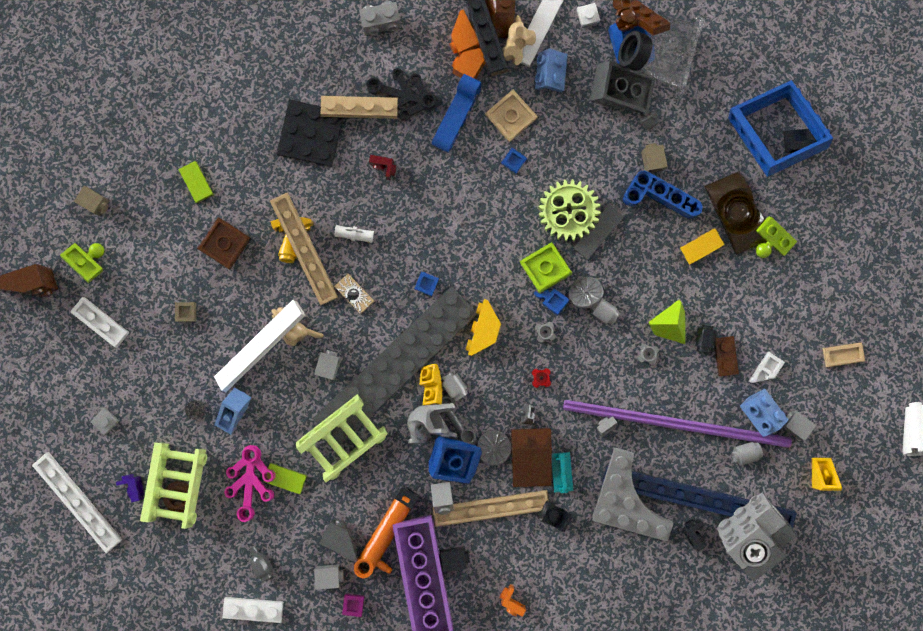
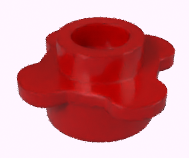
M548 368L544 370L534 369L532 371L534 378L532 385L536 388L539 386L549 387L551 385L549 380L551 371Z

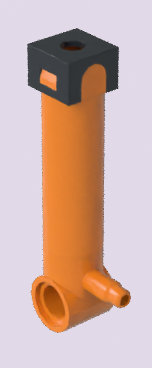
M404 485L354 565V572L360 578L369 577L375 567L388 574L393 570L380 559L394 538L393 524L403 522L419 498L417 493ZM360 563H368L370 569L363 571L360 568Z

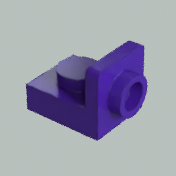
M134 474L121 476L122 480L116 482V486L128 484L127 495L131 498V503L144 499L145 495L141 476L134 477Z

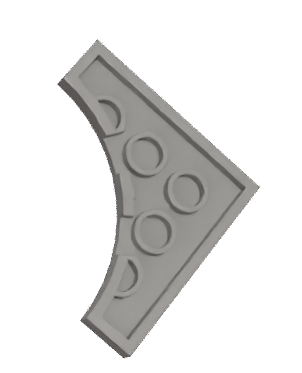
M614 447L592 520L668 541L673 522L649 510L642 503L634 488L632 481L634 453Z

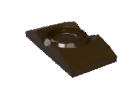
M739 171L704 186L736 255L766 242L756 232L765 221V218L755 204L751 188Z

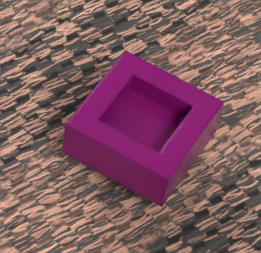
M345 593L342 615L362 617L365 596Z

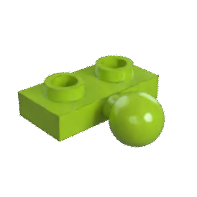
M770 216L756 230L767 241L766 243L759 244L756 248V254L760 258L769 257L772 247L785 256L797 243Z
M74 243L60 254V257L87 283L103 272L102 267L93 260V258H100L104 254V247L99 243L92 244L89 247L88 253L84 252Z

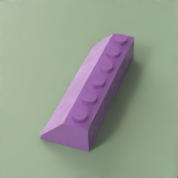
M432 514L393 524L412 631H454Z

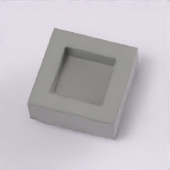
M103 408L91 421L103 435H106L119 422L107 408Z
M613 416L609 419L606 417L598 423L597 431L601 437L617 427V421Z

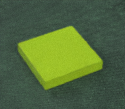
M552 242L520 261L521 266L539 294L572 275V271Z

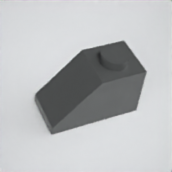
M332 520L319 544L355 561L358 553L350 528L346 527L347 523L342 520Z

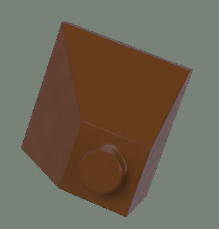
M485 0L497 37L508 39L509 28L514 23L515 0Z

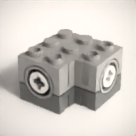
M763 493L753 496L748 504L738 508L732 517L721 521L716 528L720 538L723 540L722 542L727 553L753 582L786 558L782 548L797 537L788 520Z

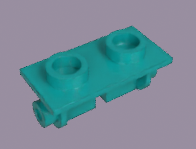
M570 452L552 454L554 493L574 491Z

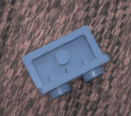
M550 48L538 54L535 89L547 88L557 92L564 91L567 54Z

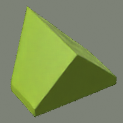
M678 300L648 323L654 335L685 344V310L682 302Z

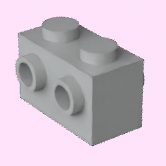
M387 1L378 6L368 5L363 7V9H359L365 35H376L379 32L394 31L401 28L396 2Z

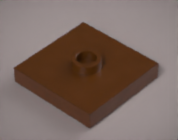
M218 217L197 249L231 270L251 238Z

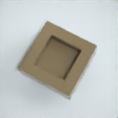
M175 302V322H196V303Z

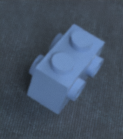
M766 389L751 395L740 405L741 409L763 437L780 430L788 421L785 413L775 403Z

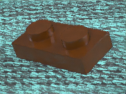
M734 336L716 338L715 354L718 376L739 374Z

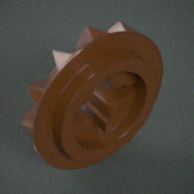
M175 481L169 484L165 490L188 493L189 485L184 481ZM163 497V502L170 511L184 512L186 501L178 500L173 502L175 499Z

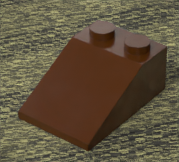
M34 264L0 275V290L31 294L32 296L38 295L43 298L53 295L52 292L58 290L52 268Z
M551 428L511 429L513 487L551 486Z

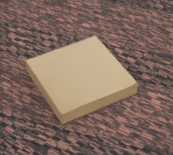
M514 89L485 113L486 117L509 142L538 118Z

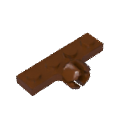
M613 0V7L618 10L615 15L621 16L616 19V26L622 32L633 30L636 26L642 27L653 36L670 30V22L637 0Z

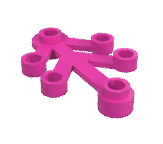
M255 445L245 447L242 452V459L226 470L227 477L232 479L235 476L238 477L240 470L246 466V473L224 491L227 498H233L237 496L238 490L245 485L243 506L237 511V518L241 522L250 521L255 515L252 508L253 486L259 492L264 502L271 501L274 498V492L266 489L254 473L256 466L262 473V478L265 482H271L276 478L275 472L269 470L261 461V450ZM252 451L255 454L254 458L250 456V453ZM231 469L235 471L234 476L230 474ZM268 472L271 474V479L267 478ZM230 488L233 490V495L228 493ZM266 492L270 495L269 499L265 497ZM246 510L250 513L249 517L245 514Z

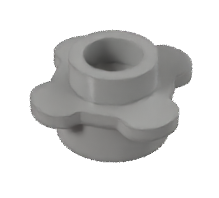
M552 322L535 326L539 342L555 339L556 335L553 331L554 325Z
M642 344L638 360L640 362H649L651 365L655 364L657 353L659 352L658 347Z

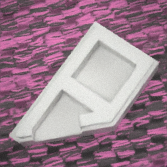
M767 352L749 382L755 383L774 379L785 362Z

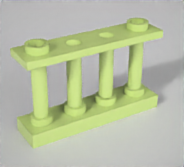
M358 394L296 442V448L301 454L309 451L326 470L323 473L325 482L337 478L341 470L373 445L384 441L388 434L384 426L378 430L362 411L364 404ZM352 414L356 415L372 434L363 442L346 422L347 418ZM336 426L340 427L356 445V448L348 454L331 435V430ZM320 439H325L341 458L333 466L315 447L316 442Z
M154 443L140 521L152 522L156 521L157 517L183 521L181 527L183 529L193 527L197 518L195 510L203 466L207 461L206 449H195V454L171 451L168 443ZM171 458L193 462L191 474L167 470L165 468L166 460ZM171 478L190 481L188 493L163 489V479ZM164 497L186 501L184 513L160 509L158 507L159 499Z

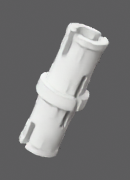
M336 225L334 237L347 238L354 242L358 240L372 243L374 231L358 229L355 226L351 228Z

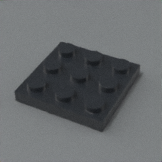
M289 99L276 154L332 167L344 117H321V106Z

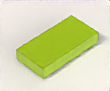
M196 161L178 169L195 203H199L214 195Z
M273 463L269 464L268 469L275 472L276 478L271 482L265 483L301 494L307 475ZM268 472L267 478L271 479V474Z

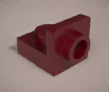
M370 155L369 163L373 166V169L384 171V168H387L386 179L391 181V176H395L397 165H394L393 159Z

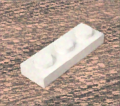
M82 297L70 311L116 348L129 334L126 329L85 297Z
M225 597L222 618L281 623L284 602Z

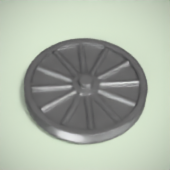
M593 277L579 278L569 289V298L578 308H591L598 304L603 297V287Z
M496 430L488 431L478 440L477 447L481 448L482 452L480 459L486 464L500 465L509 458L511 442L504 433Z

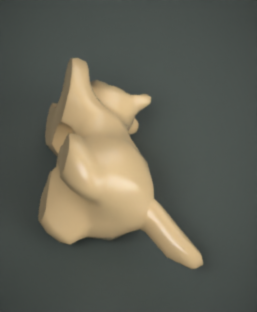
M519 15L516 16L515 23L510 26L506 45L502 48L505 60L510 61L513 59L515 65H519L522 62L524 47L526 45L532 46L536 41L535 32L524 27V23Z
M279 307L277 310L272 309V318L274 319L285 307ZM298 322L283 339L287 345L295 346L297 342L303 340L307 335L315 338H322L324 335L310 330Z

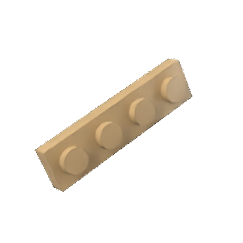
M321 96V117L397 119L398 98Z

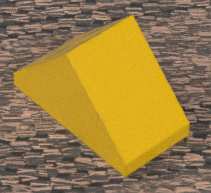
M812 458V488L821 491L842 490L831 458Z

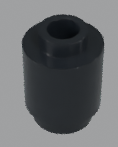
M702 325V328H697L695 343L697 352L712 353V350L715 349L717 331L713 330L714 326Z

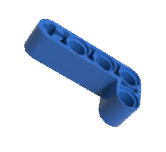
M463 74L457 86V93L431 145L447 153L450 152L459 135L460 127H463L467 119L468 111H471L476 101L475 98L481 91V81Z
M645 170L637 173L623 196L624 203L629 207H634L643 199L644 195H647L688 219L698 216L703 209L699 200ZM638 177H643L646 180V185L640 184ZM655 186L662 188L663 193L657 194ZM629 193H634L637 196V201H631ZM671 197H678L679 204L673 203ZM691 205L694 206V208H693L694 212H690V210H691L690 206H691Z

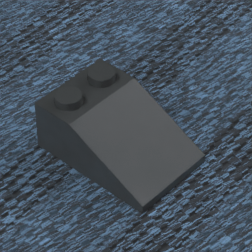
M613 61L599 63L596 67L590 101L604 106L639 113L647 111L649 113L656 77L640 71L630 70Z

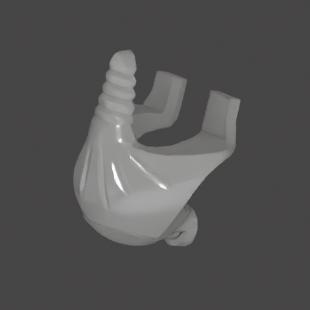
M454 404L419 406L412 411L407 421L410 432L408 444H420V440L424 439L428 432L446 438H457V433H450L449 428L440 415L441 412L455 409Z

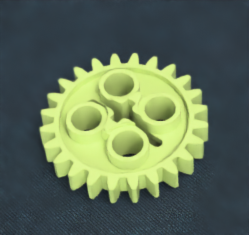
M573 179L570 184H567V181L564 180L562 186L559 182H556L557 188L550 186L551 193L545 191L544 195L546 198L540 199V202L544 205H539V210L543 211L539 213V217L544 218L541 220V225L547 224L545 231L551 229L550 236L557 233V239L559 240L561 236H564L566 242L568 237L575 241V236L577 235L582 239L583 232L589 235L588 228L595 229L593 223H598L599 221L595 216H599L601 213L595 210L600 208V204L595 203L598 200V196L592 197L594 190L588 192V185L582 188L581 181L574 185ZM576 196H579L582 198L583 201L579 204H576L572 201V199ZM556 199H561L564 204L557 207L553 202ZM567 207L571 208L572 214H568V211H566ZM581 214L586 219L583 222H578L575 217ZM563 217L567 222L564 225H559L556 223V220Z

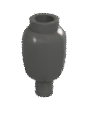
M256 546L250 548L249 551L252 555L250 564L256 578L261 579L262 582L272 578L273 568L267 556L259 553Z

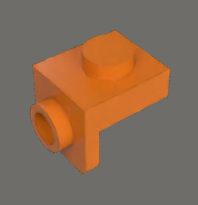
M510 584L508 588L505 587L500 595L502 599L501 604L507 608L506 611L511 615L523 617L526 607L510 598L514 592V586Z

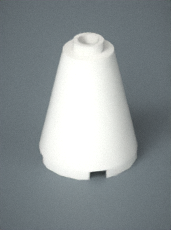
M921 402L909 403V407L905 408L902 450L904 456L923 455V405Z

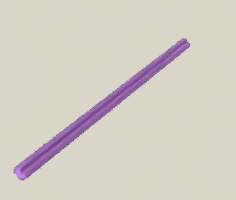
M565 400L563 405L564 410L608 418L613 416L614 419L787 448L791 447L792 438L769 434L763 437L760 432L570 400Z

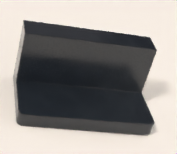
M809 129L787 130L783 132L785 153H794L817 142Z

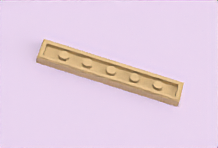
M288 192L270 200L320 305L338 298Z
M547 490L455 503L453 504L454 511H450L449 514L445 515L435 513L433 508L435 527L539 512L542 510L545 502H549Z

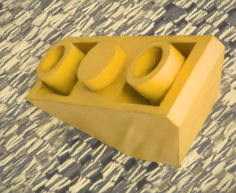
M486 299L483 300V303L479 302L476 313L479 314L478 321L473 322L471 332L474 333L473 339H468L465 349L469 351V356H473L493 345L497 340L501 323Z

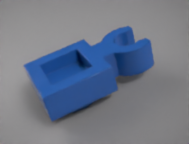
M547 289L542 294L534 292L536 298L544 299L543 306L557 316L569 302V299L556 289H553L551 292Z

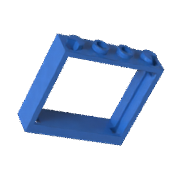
M792 80L730 108L728 118L732 126L767 177L828 149L833 140L830 130L826 129L821 117L813 111L811 103L803 97L800 88H797ZM787 98L817 142L775 161L745 116Z

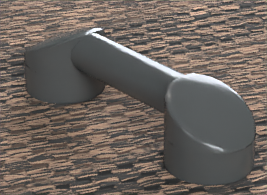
M442 397V404H454L453 399L450 397ZM452 410L441 412L447 415L459 433V441L468 444L475 441V432L472 429H465Z

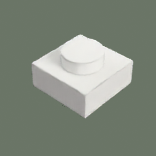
M595 3L577 7L581 27L600 22Z

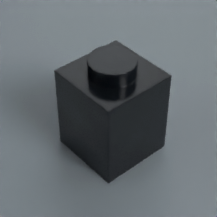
M464 546L441 550L443 573L467 569L466 563H470L469 552L464 551Z

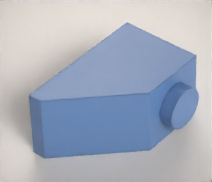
M234 388L223 400L215 426L231 435L248 408L251 397Z

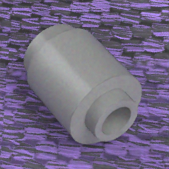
M603 298L598 304L590 308L593 310L591 314L606 324L612 325L620 315L617 308Z
M451 372L442 378L444 380L442 386L455 402L468 394L466 391L467 387L457 373L454 375Z
M758 442L736 446L732 452L734 462L740 466L759 461V458L763 457V451Z

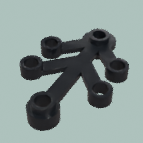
M399 68L392 71V77L398 82L402 90L381 85V81L374 77L370 78L366 83L367 90L371 94L375 95L380 92L399 98L397 109L410 101L417 103L409 109H402L399 115L403 121H408L412 115L421 110L433 111L438 105L437 97L433 93L426 91L421 82V76L417 73L410 76V82L416 86L420 95L412 93L403 77V71ZM395 72H400L401 76L395 77L394 74ZM413 77H418L419 81L415 83L412 79ZM373 84L378 85L376 90L371 89ZM427 99H430L432 101V104L426 105L425 101ZM407 112L409 116L407 118H403L402 113Z

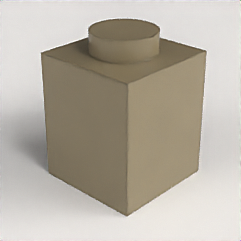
M657 143L646 145V148L641 152L645 171L650 173L664 171L668 167L664 146H657Z
M83 186L74 200L75 203L98 216L107 211L109 207L108 202L110 201L86 186Z

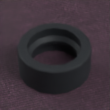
M639 31L630 32L620 45L618 52L619 64L633 71L643 68L651 56L653 46L651 37Z

